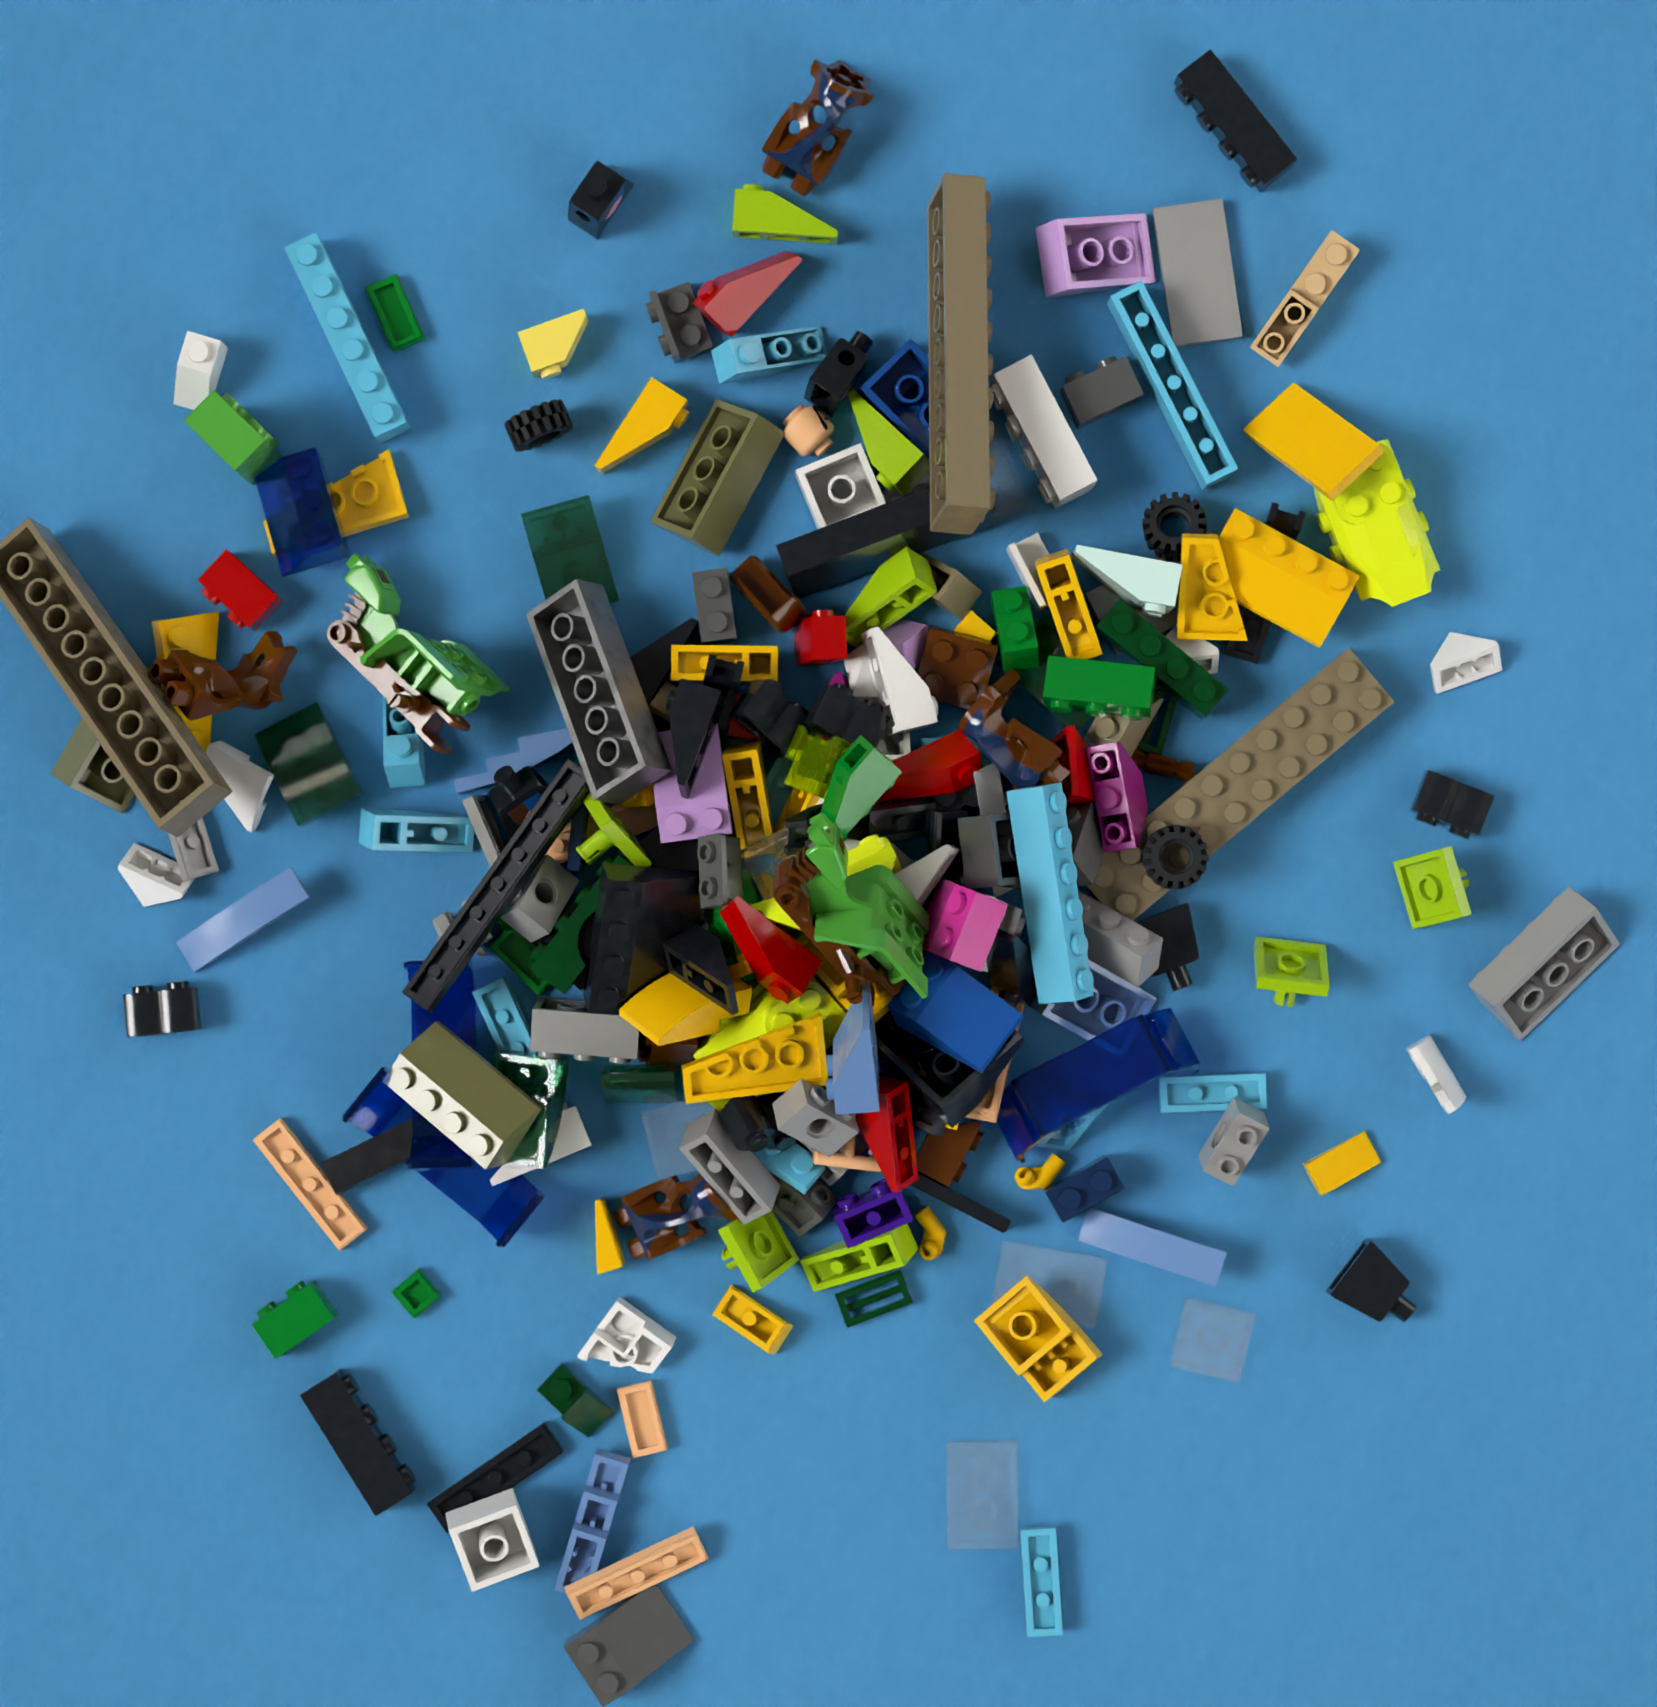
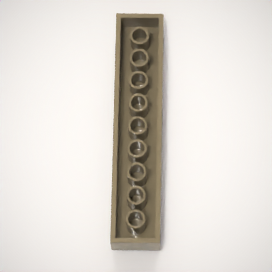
M948 173L943 174L927 204L930 532L972 535L978 525L984 522L985 515L989 510L993 509L995 503V489L990 488V476L994 472L995 458L993 454H989V442H992L994 436V422L989 420V409H991L993 404L994 391L992 387H988V376L991 375L993 369V355L988 354V343H990L992 338L993 325L987 318V310L990 309L992 303V290L987 288V277L991 273L992 259L991 256H987L986 248L991 238V224L986 223V213H988L990 208L991 194L990 191H986L985 177Z
M28 517L0 541V599L158 829L179 837L233 791L173 705H169L166 702L164 693L159 685L153 683L149 678L147 668L50 529Z
M1350 648L1344 650L1146 815L1139 847L1103 852L1093 885H1086L1084 888L1095 900L1133 921L1170 890L1155 884L1145 873L1146 869L1142 864L1143 847H1145L1147 839L1155 831L1170 825L1188 826L1202 836L1201 839L1206 843V851L1210 857L1395 701ZM1171 843L1162 851V863L1171 871H1180L1188 863V851L1181 844Z

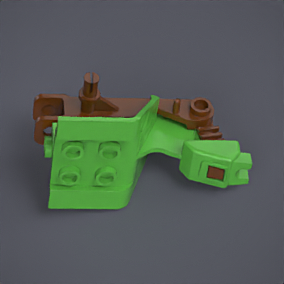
M353 553L346 562V565L351 570L347 573L344 580L355 591V594L349 593L348 597L355 601L354 603L345 601L344 605L351 609L350 611L341 609L340 612L344 616L341 620H336L330 624L327 629L328 640L386 698L387 704L390 707L396 708L415 726L416 733L433 750L449 755L453 751L452 747L438 734L444 723L447 721L457 730L469 731L471 725L462 716L471 713L479 705L481 695L492 696L500 691L508 692L510 687L465 644L452 640H442L439 642L433 639L428 640L417 632L398 629L394 617L399 616L401 599L387 571L380 568L368 556L361 558L357 553Z
M822 812L810 818L809 823L811 826L807 829V833L815 846L809 848L805 845L803 853L801 851L797 852V858L792 856L791 859H785L777 865L773 890L775 901L843 976L845 987L848 989L847 1000H850V1003L858 1004L863 1000L862 990L865 989L867 981H870L872 1006H874L875 989L872 983L876 981L881 982L890 994L896 995L900 992V981L906 979L923 999L928 997V978L922 972V965L924 964V934L929 932V914L886 866L875 865L847 876L848 851L838 825L832 823Z

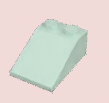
M1076 545L1072 552V561L1132 607L1142 609V615L1162 618V614H1168L1175 607L1183 564Z

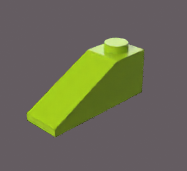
M746 184L743 185V189H735L732 225L733 238L838 244V230L775 193L765 191L763 186Z
M852 389L848 396L870 463L879 472L875 478L889 492L896 488L905 496L928 472L929 459Z
M906 546L878 567L844 615L847 643L858 648L863 644L862 633L874 627H879L881 631H884L938 592L927 559Z
M907 1223L850 1248H847L845 1241L842 1240L803 1257L800 1263L813 1292L903 1267L917 1252L918 1246Z

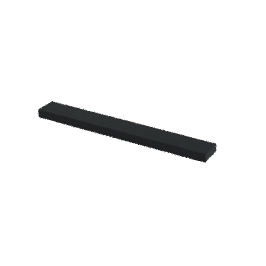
M569 759L565 762L402 991L404 995L431 1014L589 794L590 789L580 766Z

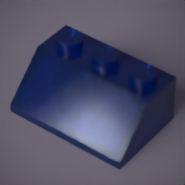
M316 447L281 457L255 477L283 577L351 557L325 464Z

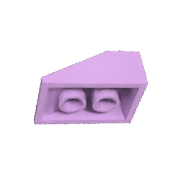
M1146 213L1055 219L1035 228L1045 297L1079 295L1127 288L1141 280L1144 285L1156 283Z
M718 723L688 799L681 797L677 782L671 730L658 732L672 771L653 783L661 843L697 839L698 837L715 833L732 834L733 826Z

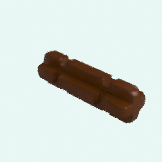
M1135 749L1131 756L1139 769L1144 768V772L1169 778L1177 776L1178 780L1186 782L1194 775L1195 764L1193 762L1184 760L1176 762V758L1150 752L1146 755L1144 751Z

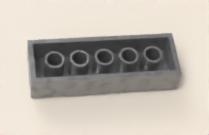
M575 579L526 613L593 800L621 804L672 771L603 585Z

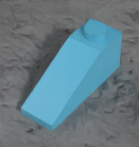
M361 808L359 843L371 850L473 852L474 828L469 816L398 809Z

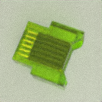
M799 724L785 758L793 761L784 784L795 790L825 799L836 763L852 744L839 737L825 741L821 735Z

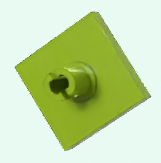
M589 792L583 802L600 829L583 844L576 847L580 856L591 866L596 859L614 845L635 866L649 867L652 862L633 832L605 802L593 800L591 792Z
M1452 846L1393 862L1412 929L1472 914L1465 893V889L1469 886V879H1461V877L1467 876V873L1464 869L1458 868Z
M1256 936L1254 943L1256 989L1275 991L1273 1001L1279 1006H1283L1286 994V1007L1295 1005L1296 993L1327 997L1330 984L1326 944Z
M773 1211L745 1225L740 1219L730 1221L718 1230L727 1246L722 1251V1260L725 1261L733 1257L734 1260L726 1263V1267L731 1270L739 1267L752 1292L762 1289L800 1260Z

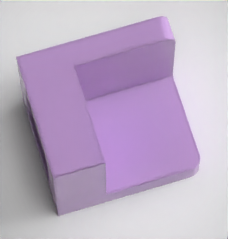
M899 619L882 631L913 669L920 665L928 636V626L926 624Z

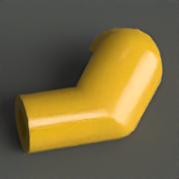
M1052 1153L1042 1167L1022 1166L1016 1170L1014 1178L1017 1185L1022 1189H1046L1067 1163Z
M927 1205L914 1216L924 1229L919 1254L925 1260H933L943 1250L946 1230Z

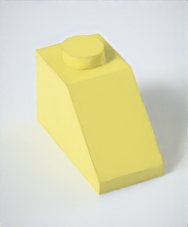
M584 309L517 332L534 378L541 376L542 379L555 377L562 373L561 368L568 366L589 322Z

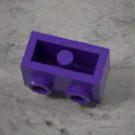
M882 1179L873 1183L869 1187L870 1190L857 1196L853 1192L837 1200L838 1204L833 1206V1215L847 1248L913 1221L911 1209L902 1190L898 1193L892 1192L886 1179Z

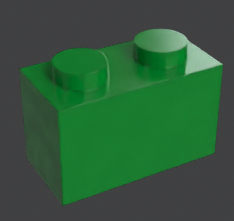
M1019 586L991 591L992 614L1003 671L1008 672L1011 668L1016 671L1039 667L1038 642L1027 587Z
M303 1280L285 1292L288 1299L277 1306L273 1300L256 1312L260 1319L251 1325L275 1359L339 1315L315 1280L307 1286Z

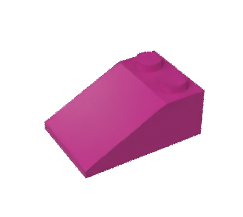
M941 878L936 885L926 911L929 914V932L924 934L923 949L982 972L1008 904Z

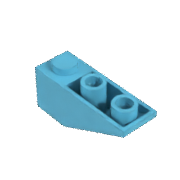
M821 326L728 339L712 349L711 353L719 384L751 380L820 363L827 355Z
M382 695L384 769L390 788L425 785L423 739L416 733L415 726L396 708L390 707L387 704L386 698Z

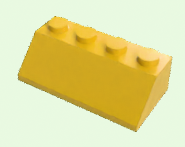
M1235 508L1218 538L1237 604L1320 648L1360 575Z

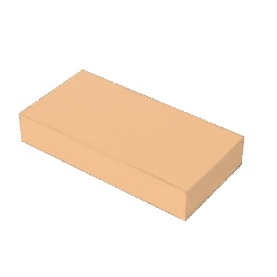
M652 1379L618 1387L617 1393L633 1458L668 1450Z

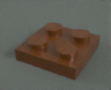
M930 625L917 674L929 687L930 694L935 697L936 701L969 709L981 696L985 688H987L999 643Z

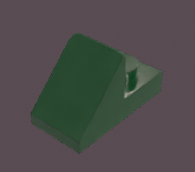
M563 1363L537 1389L562 1414L561 1419L588 1438L613 1412Z

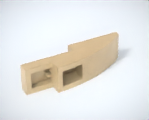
M1331 230L1250 348L1279 367L1360 249Z

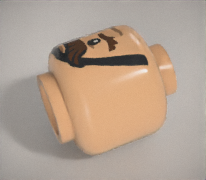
M803 404L799 405L782 422L785 426L783 430L785 432L784 439L801 456L807 457L815 453L819 457L834 443L830 439L834 432L833 423L814 405L807 407Z

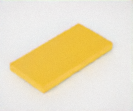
M1294 382L1243 429L1247 438L1331 501L1384 453L1380 444Z

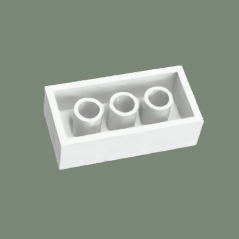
M1032 354L993 374L990 385L994 391L993 405L997 411L1003 409L1007 417V422L1004 424L1013 442L1020 441L1024 452L1021 454V458L1030 473L1035 471L1040 479V484L1037 485V488L1046 504L1052 502L1054 508L1057 509L1093 490L1098 480Z

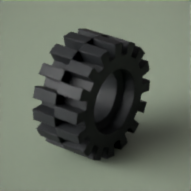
M561 399L542 402L538 406L534 405L531 409L519 412V415L512 416L504 424L516 452L528 451L533 447H541L542 444H548L553 439H558L563 436L562 434H567L573 429L572 421Z
M1172 492V498L1167 499L1166 493L1160 495V502L1154 499L1150 502L1151 509H1145V519H1142L1144 538L1147 541V547L1150 551L1154 549L1155 555L1159 558L1164 554L1167 561H1172V556H1177L1178 561H1180L1182 536L1168 537L1161 530L1162 523L1167 518L1172 516L1184 518L1189 524L1186 533L1207 534L1205 511L1203 507L1200 508L1199 502L1196 499L1190 501V495L1184 493L1183 497L1179 498L1178 492Z
M1180 825L1165 826L1155 831L1147 839V843L1142 851V864L1146 869L1145 873L1155 884L1166 889H1182L1197 882L1201 875L1205 873L1206 863L1209 861V854L1206 851L1207 845L1202 841V836L1198 832H1194L1192 828ZM1171 843L1181 844L1189 854L1186 867L1180 871H1171L1162 863V851Z

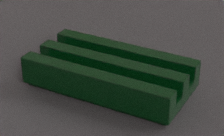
M1155 681L1154 689L1157 690L1156 695L1163 698L1164 692L1171 695L1156 747L1149 744L1159 709L1147 728L1142 743L1139 742L1136 749L1142 750L1145 753L1150 752L1162 755L1177 699L1163 683Z
M901 1269L835 1293L847 1328L913 1303ZM895 1279L898 1281L896 1286L846 1304L844 1301L845 1298ZM899 1292L903 1294L904 1298L857 1316L851 1317L849 1311Z

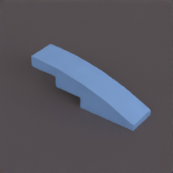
M563 728L518 737L520 752L485 758L488 772L453 779L456 793L461 795L498 785L494 780V774L503 766H511L516 773L525 766H531L533 769H536L558 757L574 746L568 729Z
M289 867L177 941L176 944L192 970L197 972L255 936V933L283 917V914L311 897L294 869Z
M1092 1207L1086 1211L1078 1236V1241L1213 1286H1217L1227 1255L1226 1251Z
M597 1448L568 1541L555 1591L566 1594L565 1586L597 1572L631 1458Z

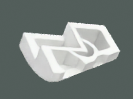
M222 740L210 743L206 754L233 791L224 800L245 829L251 833L255 832L267 805L263 800L274 774L250 762L251 756Z
M1429 1034L1408 1046L1406 1050L1423 1079L1430 1085L1444 1111L1450 1114L1465 1102L1467 1096Z
M619 1296L582 1347L577 1357L583 1361H587L588 1358L609 1361V1366L620 1368L631 1366L637 1371L652 1374L671 1350L677 1337Z

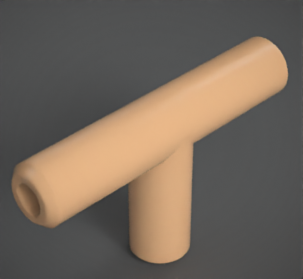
M855 1136L841 1147V1153H834L828 1157L816 1150L812 1156V1162L815 1165L873 1172L881 1171L875 1157L855 1155Z

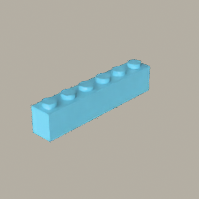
M315 232L285 246L284 249L376 440L381 444L412 429L320 237Z
M1142 280L1111 295L1107 305L1201 489L1204 490L1234 475L1238 467Z
M1062 782L1006 791L1038 1004L1073 1002L1094 996V979L1088 961V940L1083 928V906L1078 895V873L1073 861L1071 848L1072 834L1068 828L1066 815L1067 800L1063 793Z

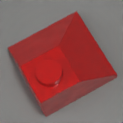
M1066 726L1050 741L1055 742L1063 750L1058 761L1071 771L1069 778L1062 785L1067 806L1092 803L1096 809L1085 750L1087 745L1075 726Z

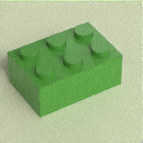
M213 390L184 420L228 465L252 486L282 456L275 449L279 443L228 393L221 397Z

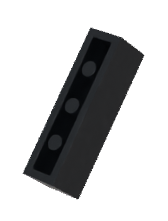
M1211 49L1177 75L1174 82L1176 95L1184 105L1190 104L1198 113L1196 119L1200 126L1207 133L1213 132L1220 141L1218 143L1220 151L1228 160H1235L1241 168L1239 173L1249 187L1255 186L1261 192L1294 166L1297 161L1296 156Z
M339 1369L303 1392L300 1397L376 1517L412 1494L416 1489L413 1484L416 1478L410 1467L406 1463L401 1465L394 1453L397 1451V1447L389 1434L385 1433L382 1435L375 1424L379 1420L374 1409L369 1403L363 1404L357 1395L360 1389L350 1373L344 1374L342 1369Z

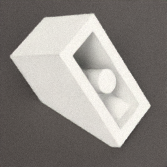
M187 331L177 363L174 405L194 410L213 390H216L228 351V347L221 340Z

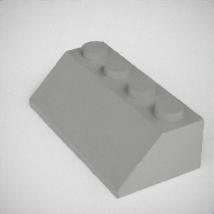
M1568 887L1535 920L1531 921L1525 930L1509 945L1505 946L1491 963L1479 971L1468 986L1481 1004L1520 1042L1604 961L1620 943L1598 909Z

